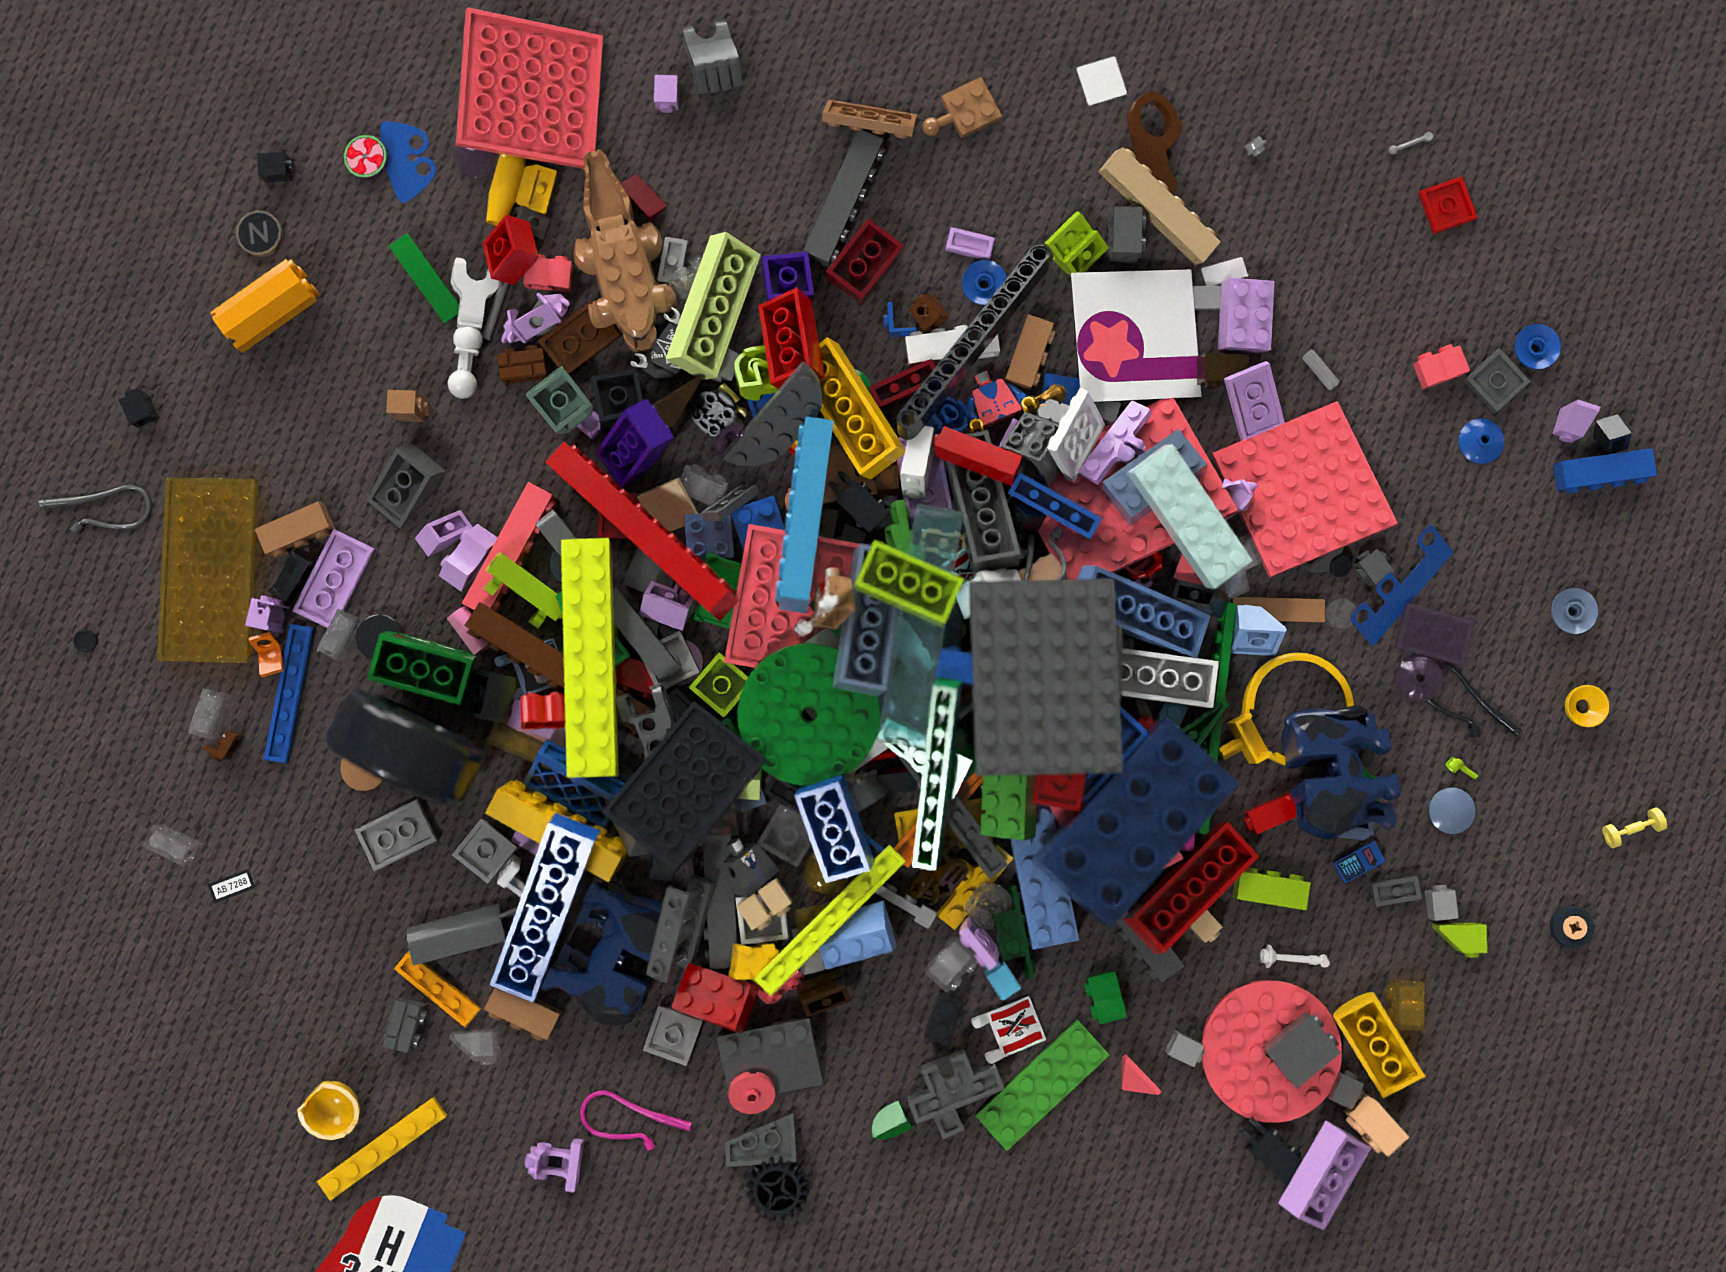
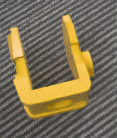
M768 942L757 943L756 946L733 943L729 977L742 980L752 979V981L756 982L754 979L779 955L778 949H775L774 944H768Z

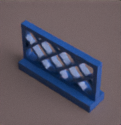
M547 739L538 751L523 784L564 805L574 813L582 815L590 822L605 828L610 818L603 813L605 819H602L595 815L594 811H603L608 804L604 803L602 797L611 802L626 783L613 776L569 778L571 780L564 781L562 775L567 777L566 749ZM541 763L545 764L551 769H544ZM554 774L558 782H550L547 775ZM541 776L543 783H538L532 777ZM567 786H575L578 793L571 794ZM582 786L589 789L592 792H584ZM561 787L564 795L556 793L554 788ZM595 797L598 805H591L588 798ZM574 799H581L584 806L575 804Z

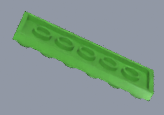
M1077 1019L1004 1087L1005 1090L998 1092L975 1116L1008 1151L1110 1055Z

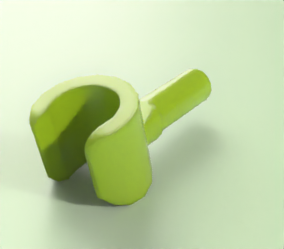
M1452 757L1445 763V766L1453 773L1460 769L1473 779L1478 777L1476 773L1464 765L1461 759Z

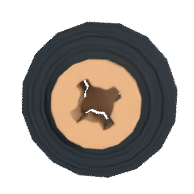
M1565 906L1555 911L1549 925L1551 935L1555 941L1562 946L1578 948L1587 944L1593 937L1595 929L1593 919L1589 913L1575 906Z

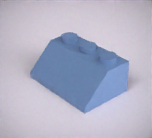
M884 901L860 907L819 948L825 970L891 952L897 947Z

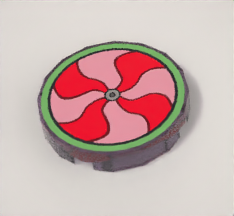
M361 134L352 138L343 151V162L346 169L358 179H376L388 167V149L379 138L373 135Z

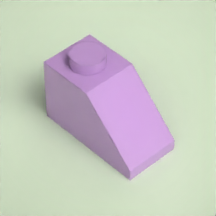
M1576 400L1560 408L1553 434L1560 436L1559 439L1565 442H1573L1582 438L1598 414L1600 406Z
M458 510L426 524L415 539L429 557L449 547L460 539L462 533L467 528L472 529L473 527L462 511Z

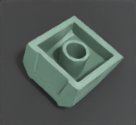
M563 366L554 370L526 393L527 398L556 434L569 433L590 417L593 409L591 402Z

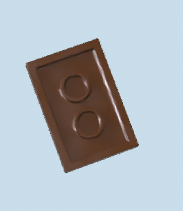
M593 300L589 301L538 340L558 368L563 366L569 375H572L621 337L612 325L605 328H595L589 318L588 305L592 304Z

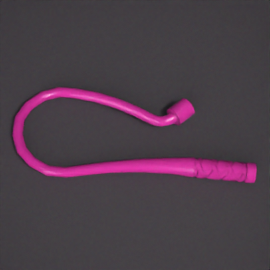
M606 1090L595 1091L588 1095L582 1103L580 1110L581 1121L585 1129L592 1135L620 1140L642 1138L644 1139L643 1143L647 1151L653 1149L656 1145L652 1138L649 1139L643 1133L609 1134L596 1131L590 1127L585 1118V1109L589 1101L596 1096L606 1095L660 1123L690 1131L692 1126L690 1121L642 1108Z

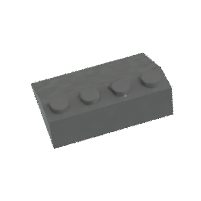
M805 1015L745 1027L743 1034L726 1031L717 1035L720 1058L728 1090L731 1081L744 1072H750V1074L761 1072L769 1076L774 1083L775 1094L823 1085L811 1017L807 1018Z

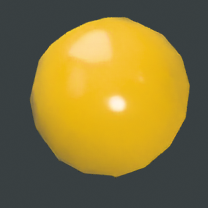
M323 1081L300 1106L298 1116L301 1124L310 1134L320 1139L334 1140L343 1138L354 1129L359 1119L360 1106L356 1094L350 1087L336 1081Z

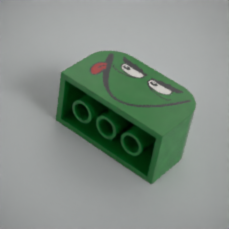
M386 631L379 634L367 680L461 705L466 699L477 655L415 636Z

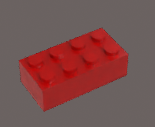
M796 287L758 305L771 385L779 389L802 362H805L814 370L819 380L825 378L811 298Z

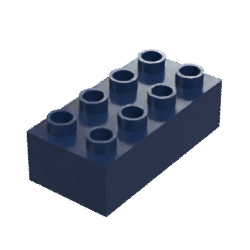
M1169 718L1154 721L1147 729L1149 734L1122 763L1123 772L1113 773L1086 804H1081L1080 811H1074L1031 859L1037 867L1100 925L1109 928L1115 925L1239 785L1230 774Z

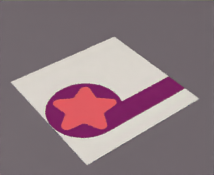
M1191 270L1071 273L1080 389L1088 391L1094 402L1201 397V385H1197L1198 347Z

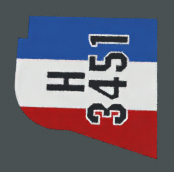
M393 1195L377 1197L368 1201L357 1210L343 1237L315 1272H450L466 1232L444 1224L448 1216L447 1214L407 1198Z

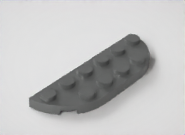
M802 362L723 453V460L742 466L763 465L778 459L798 439L800 424H805V417L816 418L822 405L820 380L809 365Z

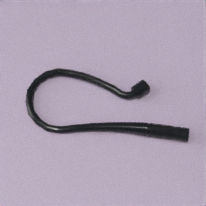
M1445 663L1435 664L1423 673L1420 687L1424 699L1440 712L1468 722L1471 725V728H1469L1470 737L1480 736L1479 727H1476L1475 722L1471 718L1451 712L1429 698L1425 689V681L1430 672L1435 669L1446 668L1453 671L1477 702L1497 722L1509 730L1515 737L1522 732L1521 728L1484 700L1454 666Z

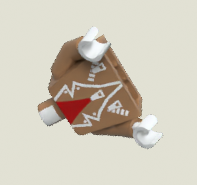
M837 568L827 569L826 579L815 591V613L808 618V623L801 619L794 630L801 636H805L812 631L813 627L817 626L837 629L855 611L852 580L840 577V570Z

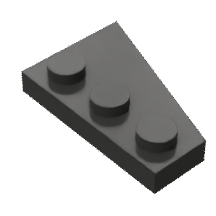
M794 1113L726 1141V1167L760 1165L763 1161L766 1164H770V1156L774 1157V1163H778L779 1156H783L782 1163H787L788 1160L797 1162Z

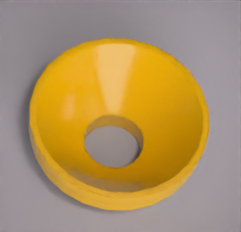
M1582 685L1576 687L1567 695L1565 711L1573 723L1582 727H1594L1606 719L1609 713V701L1606 694L1600 688L1592 685ZM1581 699L1585 700L1588 704V710L1585 713H1580L1576 709V704Z

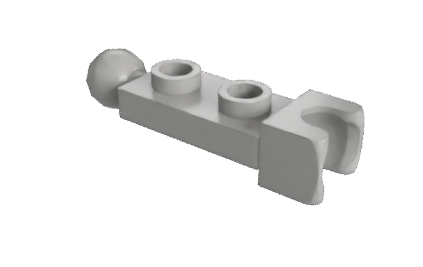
M887 882L875 892L914 915V921L927 929L930 928L937 915V911L923 903L921 906L916 905L918 900L910 897V895L906 894L905 897L896 893L898 889Z

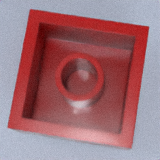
M507 214L482 243L491 279L515 285L539 257L530 222Z

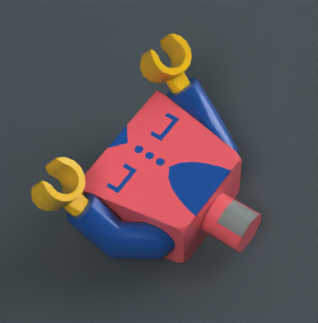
M987 371L976 375L975 379L979 388L972 391L966 407L969 410L967 420L969 421L970 433H974L975 429L984 431V428L1020 414L1022 408L1027 413H1029L1027 408L1029 406L1037 409L1034 398L1028 397L1022 390L1010 382H1004L1003 379L992 382Z

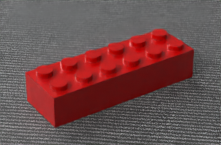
M1228 822L1219 823L1194 847V851H1190L1123 920L1154 954H1164L1259 856Z

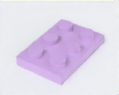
M1265 361L1224 378L1241 441L1285 423L1270 363Z
M970 913L962 922L959 931L961 936L959 938L965 947H971L976 953L975 958L983 967L986 965L991 970L998 963V946Z

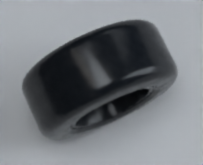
M362 689L353 690L347 695L326 736L329 748L352 765L399 789L447 806H456L465 800L485 761L483 749L459 732L394 700Z

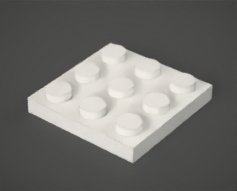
M1079 389L1077 395L1072 398L1068 412L1061 418L1059 428L1048 444V450L1065 479L1073 483L1079 475L1078 470L1087 460L1105 426L1089 392L1083 389Z

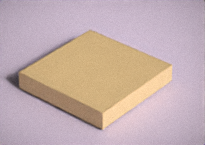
M679 477L643 492L637 497L641 505L670 532L685 526L684 515L698 514Z

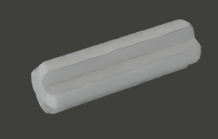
M1314 350L1308 351L1302 357L1328 390H1332L1339 384V380Z

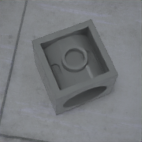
M1024 412L1001 445V448L1022 456L1018 474L1023 472L1048 487L1051 486L1061 470L1049 452L1048 444L1051 437L1055 436L1059 424Z

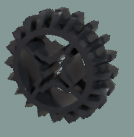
M770 1156V1164H766L763 1161L761 1162L762 1168L754 1165L753 1170L755 1173H749L748 1178L752 1181L746 1182V1187L752 1190L746 1192V1197H754L750 1200L749 1205L754 1206L757 1204L755 1213L758 1214L763 1210L764 1219L768 1217V1214H772V1221H776L777 1215H780L781 1220L785 1221V1213H788L792 1218L794 1217L793 1209L800 1212L802 1207L799 1203L806 1204L807 1199L803 1195H808L809 1189L804 1186L809 1184V1180L801 1179L806 1175L805 1170L797 1173L800 1167L799 1163H796L793 1167L790 1166L792 1161L788 1160L787 1163H782L783 1156H779L778 1163H774V1157ZM771 1171H780L776 1178L763 1177ZM788 1174L796 1183L797 1193L792 1191V1188L785 1182ZM782 1179V1192L779 1190V1193L776 1192L775 1196L773 1197L774 1186L776 1187V1184H779L780 1180ZM758 1184L768 1191V1202L761 1197ZM779 1199H792L785 1205L775 1206L776 1201Z

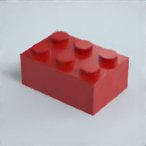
M688 963L671 1008L679 1013L743 1034L759 989L750 983Z

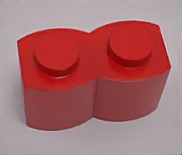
M530 692L526 693L525 696H520L521 729L566 728L565 695L563 693L551 692L549 695L542 696L538 693Z

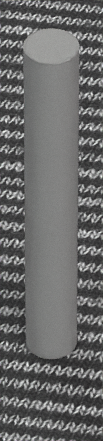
M501 281L499 283L482 333V339L490 341L509 285L508 283Z

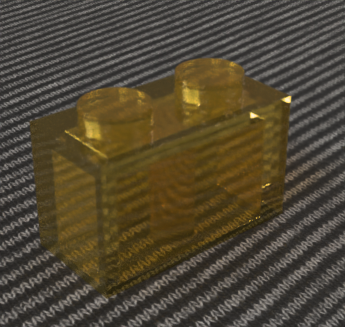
M1389 979V985L1386 986L1389 1009L1386 1010V1013L1396 1029L1424 1030V982L1419 980Z

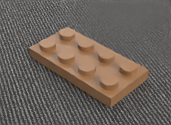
M828 100L823 111L822 122H827V125L833 127L846 125L852 130L861 131L869 129L875 134H885L887 132L893 133L898 138H907L913 135L917 114Z

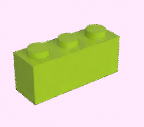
M1248 867L1234 883L1233 898L1307 910L1311 882L1303 881L1304 876L1290 874L1289 878L1280 877L1281 872L1267 870L1266 874L1257 873V868Z

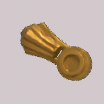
M1053 384L1048 390L1037 397L1028 396L1034 398L1037 409L1033 406L1027 407L1029 413H1037L1039 407L1043 406L1048 399L1058 401L1059 403L1063 402L1066 398L1065 387Z

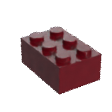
M868 218L827 269L826 279L863 306L904 254V245Z

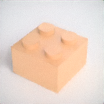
M1363 1093L1360 1101L1356 1102L1353 1110L1349 1108L1343 1110L1348 1116L1345 1119L1355 1131L1357 1130L1360 1135H1363L1361 1137L1363 1141L1378 1154L1383 1152L1386 1156H1389L1409 1138L1381 1105L1366 1093Z

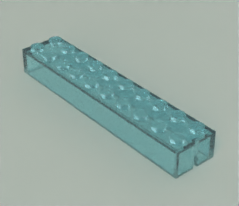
M916 504L907 555L954 574L963 512ZM898 609L887 689L884 692L876 741L898 745L899 740H902L903 746L925 748L932 686L937 679L936 673L945 624L943 627H939Z

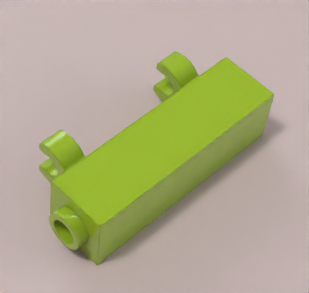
M498 552L485 569L493 577L486 584L484 590L493 596L503 583L538 608L528 621L536 628L540 627L546 616H549L554 621L558 618L562 619L563 613L556 599L557 593L503 553Z

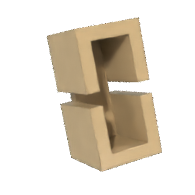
M777 878L758 891L770 912L767 911L756 893L736 906L751 930L757 927L760 931L771 923L769 918L777 914L780 917L791 909L788 905L792 903V900Z

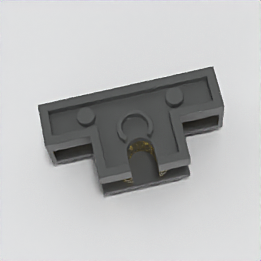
M962 1049L921 1065V1071L928 1088L909 1095L907 1098L916 1124L1005 1089L995 1063L972 1071L965 1050Z

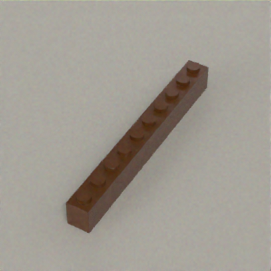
M478 603L464 625L469 628L468 634L478 640L481 637L489 641L487 644L489 647L497 652L502 649L509 653L507 658L518 665L520 662L525 663L529 666L527 670L535 676L539 677L542 674L549 678L547 683L559 690L560 687L565 688L563 653L485 604ZM616 687V698L627 694ZM632 697L638 714L652 710ZM617 707V727L621 723L628 728L626 730L628 734L638 739L639 734L635 725L623 722ZM645 719V724L649 728H655L656 725L653 719ZM659 740L653 741L654 748L660 743Z

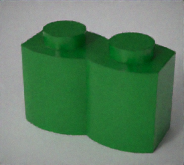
M1111 970L1087 976V983H1084L1087 997H1092L1093 1006H1090L1093 1020L1097 1019L1099 1024L1127 1018L1115 971Z

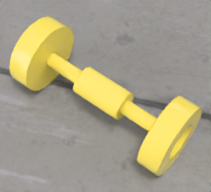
M1653 808L1647 812L1648 821H1638L1625 826L1624 830L1617 831L1610 824L1604 826L1602 832L1607 844L1614 849L1621 846V835H1631L1642 831L1648 825H1651L1657 832L1667 829V821L1660 809Z

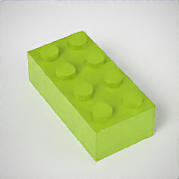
M874 540L854 589L939 627H943L964 579Z

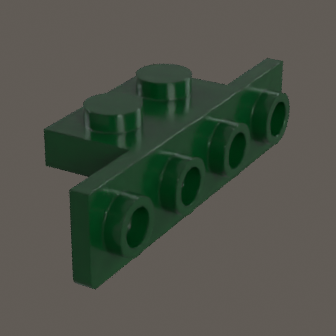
M1006 885L1010 910L992 914L1000 959L1005 961L1020 957L1023 976L1033 979V972L1036 971V966L1033 958H1030L1029 949L1031 948V941L1025 933L1024 926L1027 922L1025 914L1021 912L1020 903L1022 902L1021 892L1016 888V885Z

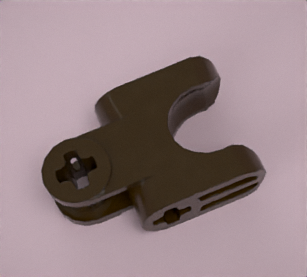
M944 835L941 862L935 871L923 868L918 876L913 879L909 888L910 897L914 899L921 897L927 904L934 905L940 898L952 894L967 876L968 868L963 860L954 858L960 848L954 836Z

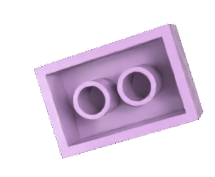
M1228 278L1221 283L1218 351L1263 354L1271 350L1274 281Z

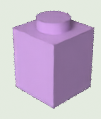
M655 75L654 104L656 109H659L661 112L671 113L673 110H679L680 83L677 75Z

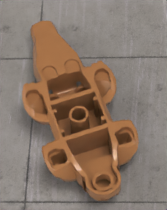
M598 149L594 152L585 153L583 160L585 171L583 211L591 231V238L576 239L574 261L580 270L590 275H596L601 298L588 305V313L592 325L595 328H605L616 324L621 333H623L628 348L637 353H644L651 350L657 342V331L655 328L657 314L673 311L670 307L676 309L678 304L677 295L672 285L656 284L651 261L658 257L663 247V240L659 231L651 221L647 222V224H642L641 227L636 226L631 200L611 170L607 156ZM647 334L646 338H645L644 340H642V341L636 340V339L634 338V337L642 338L643 336H645V335Z

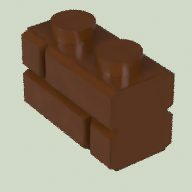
M531 345L525 347L526 350L523 351L510 348L503 350L502 354H497L501 382L507 385L546 378L549 375L545 350L539 348L538 345Z

